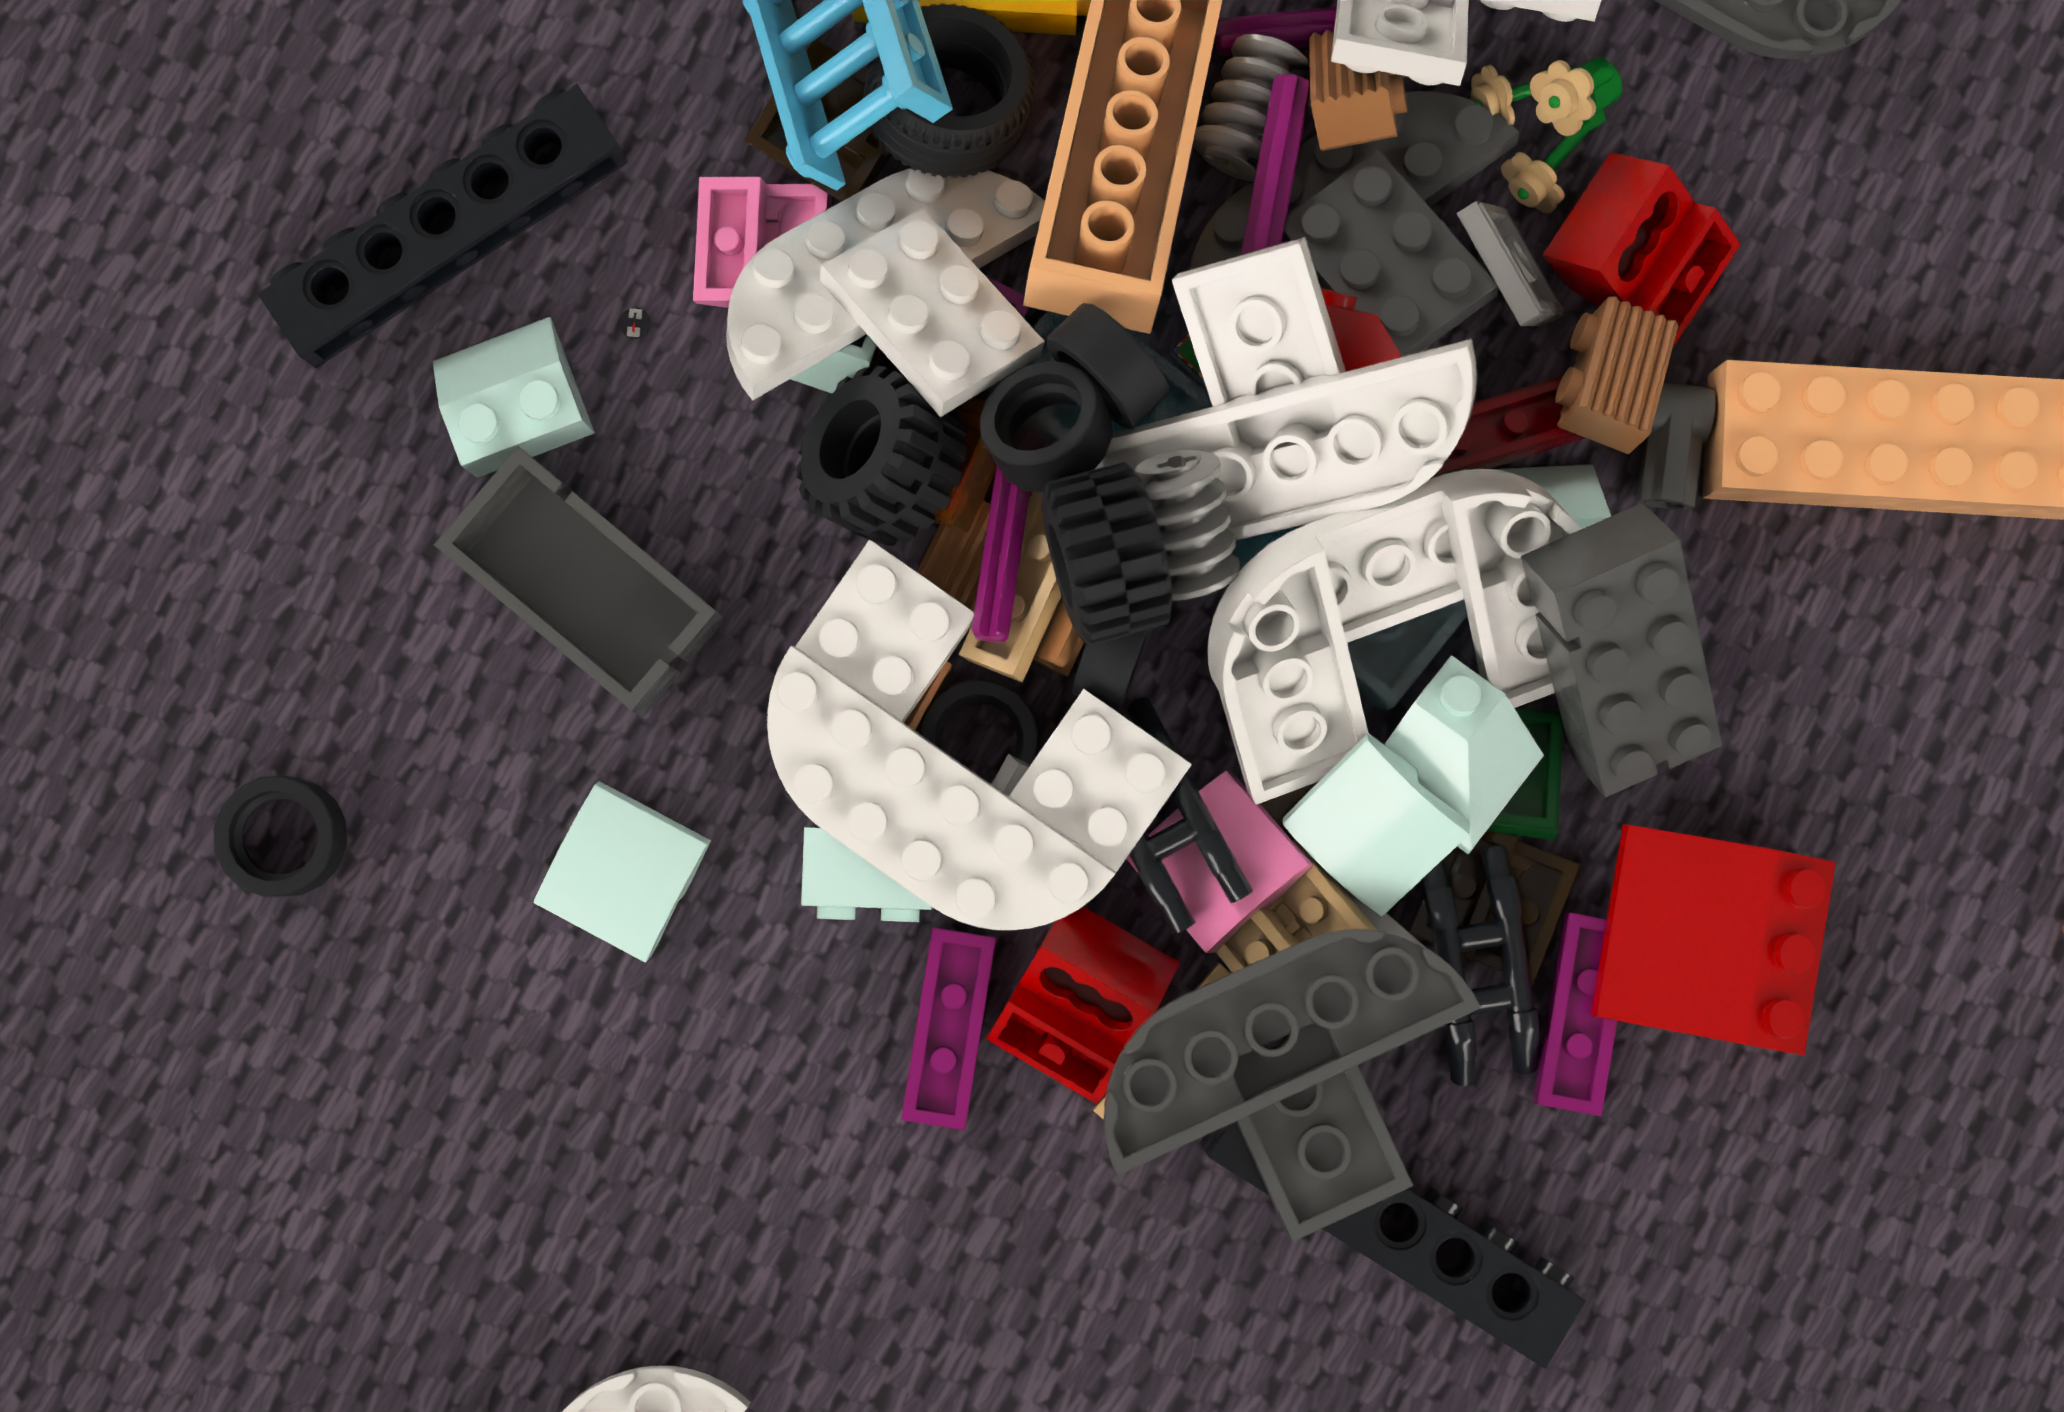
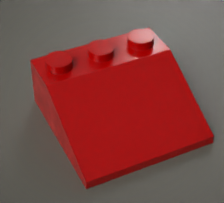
M1623 824L1591 1016L1805 1056L1836 862L1781 850Z

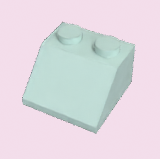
M551 317L433 361L438 405L460 465L477 478L497 471L518 446L531 457L594 434Z

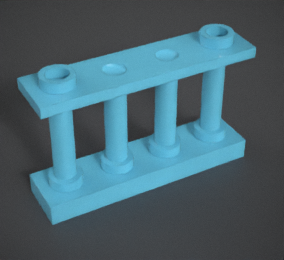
M742 0L744 7L751 15L786 136L788 160L801 176L812 178L837 191L846 185L836 151L897 107L904 110L909 109L934 123L953 110L918 0H824L799 20L796 18L791 0ZM861 5H864L869 21L866 24V33L812 71L805 47ZM879 56L885 73L882 77L883 85L828 124L821 98Z

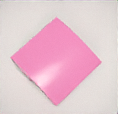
M699 177L693 301L696 304L729 308L733 287L749 260L775 238L831 208L832 196L813 184H766L761 177Z
M1231 770L1224 771L1199 790V793L1253 891L1241 900L1230 903L1196 842L1162 860L1195 920V923L1186 930L1205 953L1217 952L1259 909L1270 908L1313 865L1261 804L1254 805L1246 787ZM1176 809L1149 834V837L1183 819L1179 809ZM1128 855L1126 859H1127L1128 862L1133 866V868L1138 872V870H1137V868L1135 867V865H1134V863H1133V861H1132L1130 855Z

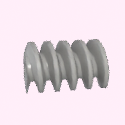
M1245 34L1237 37L1231 48L1233 58L1226 60L1221 70L1223 80L1217 82L1211 92L1213 103L1206 105L1201 114L1203 125L1196 128L1192 146L1201 157L1221 172L1240 180L1254 182L1257 168L1247 161L1249 157L1259 159L1262 142L1258 140L1259 135L1263 136L1273 80L1279 75L1292 74L1288 71L1289 68L1308 70L1310 65L1308 59L1298 49L1285 41L1259 34Z
M1185 449L1164 452L1138 464L1135 472L1155 474L1156 480L1146 483L1144 487L1150 500L1161 501V505L1154 507L1153 510L1158 525H1166V530L1160 533L1164 549L1171 550V554L1166 556L1169 573L1171 576L1176 575V579L1171 580L1172 600H1185L1207 595L1234 581L1240 572V561L1232 553L1236 548L1235 535L1227 528L1231 523L1230 509L1221 503L1226 497L1225 484L1216 478L1221 472L1220 458L1211 452Z

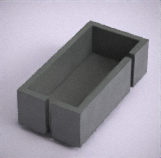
M519 446L434 544L435 547L628 709L642 716L647 714L680 675L681 672L672 666V663L678 656L690 663L726 620Z
M1640 503L1521 556L1532 603L1540 611L1535 615L1570 752L1575 762L1605 798L1657 775L1656 764L1664 762L1671 769L1722 746L1681 541L1643 503Z

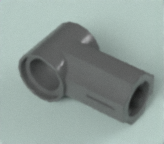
M1672 382L1663 383L1651 434L1642 444L1636 503H1643L1647 507L1670 510H1690L1695 507L1702 444L1709 437L1715 415L1716 396L1714 388Z

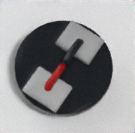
M640 308L627 309L620 317V330L628 338H642L650 330V317Z

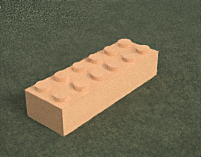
M1091 0L1030 263L1023 306L1069 316L1082 303L1093 304L1109 314L1125 329L1151 333L1162 294L1222 0Z
M1726 360L1707 375V387L1714 388L1716 406L1712 429L1707 441L1704 443L1702 499L2064 520V379Z

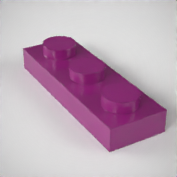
M1564 913L1532 1101L1535 1104L1602 1116L1617 1026L1616 1020L1591 1016L1606 919Z
M932 927L901 1120L965 1130L996 937Z

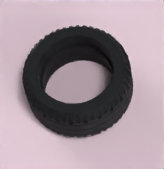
M956 4L921 6L939 66L954 68L976 78L989 90L997 105L983 113L972 116L944 115L934 123L909 109L904 110L897 107L870 126V129L873 131L874 137L878 139L879 144L885 147L888 154H892L896 160H901L903 165H909L915 171L918 169L923 174L929 173L935 177L936 175H941L942 178H947V176L957 178L958 176L967 177L968 175H977L979 172H986L988 169H992L997 164H1000L1010 155L1024 132L1035 88L1034 71L1029 54L1024 49V45L1019 42V38L1012 34L1009 28L1004 27L1001 21H996V18L986 15L985 12H979L974 8H967L963 5L957 6ZM879 56L868 65L863 98L883 85L882 77L885 73Z

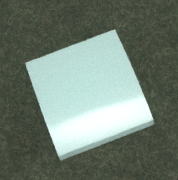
M1369 733L1283 817L1284 827L1309 855L1345 889L1381 917L1470 834L1468 820L1418 783V770Z
M598 781L593 786L565 836L533 903L646 963L656 949L678 901L685 895L711 840Z

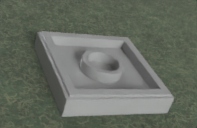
M1475 201L1457 213L1520 326L1544 327L1563 316V307L1506 208Z

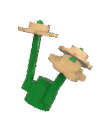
M1600 57L1591 58L1574 69L1563 60L1555 61L1549 66L1548 71L1539 72L1533 76L1531 81L1514 87L1510 86V83L1504 76H1498L1496 69L1492 65H1487L1481 69L1480 73L1472 77L1470 100L1475 101V105L1487 108L1492 116L1497 113L1507 121L1508 125H1513L1515 114L1511 103L1533 96L1539 102L1536 106L1538 119L1543 123L1552 122L1557 132L1566 136L1543 162L1539 160L1532 161L1526 154L1518 152L1512 159L1506 160L1501 165V172L1509 182V189L1514 198L1525 206L1535 207L1539 211L1548 214L1557 207V204L1565 196L1562 188L1556 184L1557 177L1554 170L1590 131L1605 122L1603 110L1620 98L1622 82L1615 67L1609 61Z

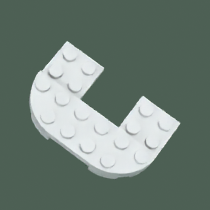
M1491 469L1451 472L1429 479L1416 490L1389 504L1364 511L1336 513L1290 531L1267 544L1241 569L1236 579L1226 589L1214 614L1208 640V665L1211 678L1219 690L1245 786L1254 805L1320 781L1369 733L1347 643L1461 600L1465 601L1479 674L1505 693L1514 708L1555 693L1535 615L1540 611L1532 603L1521 560L1522 555L1581 530L1579 525L1550 493L1529 479L1510 472Z
M869 539L795 647L790 646L775 675L768 704L767 730L773 762L785 789L804 814L821 829L946 916L972 926L993 930L1029 929L1066 917L1091 901L1108 884L1192 764L1083 689L1009 797L904 724L973 624L974 611Z

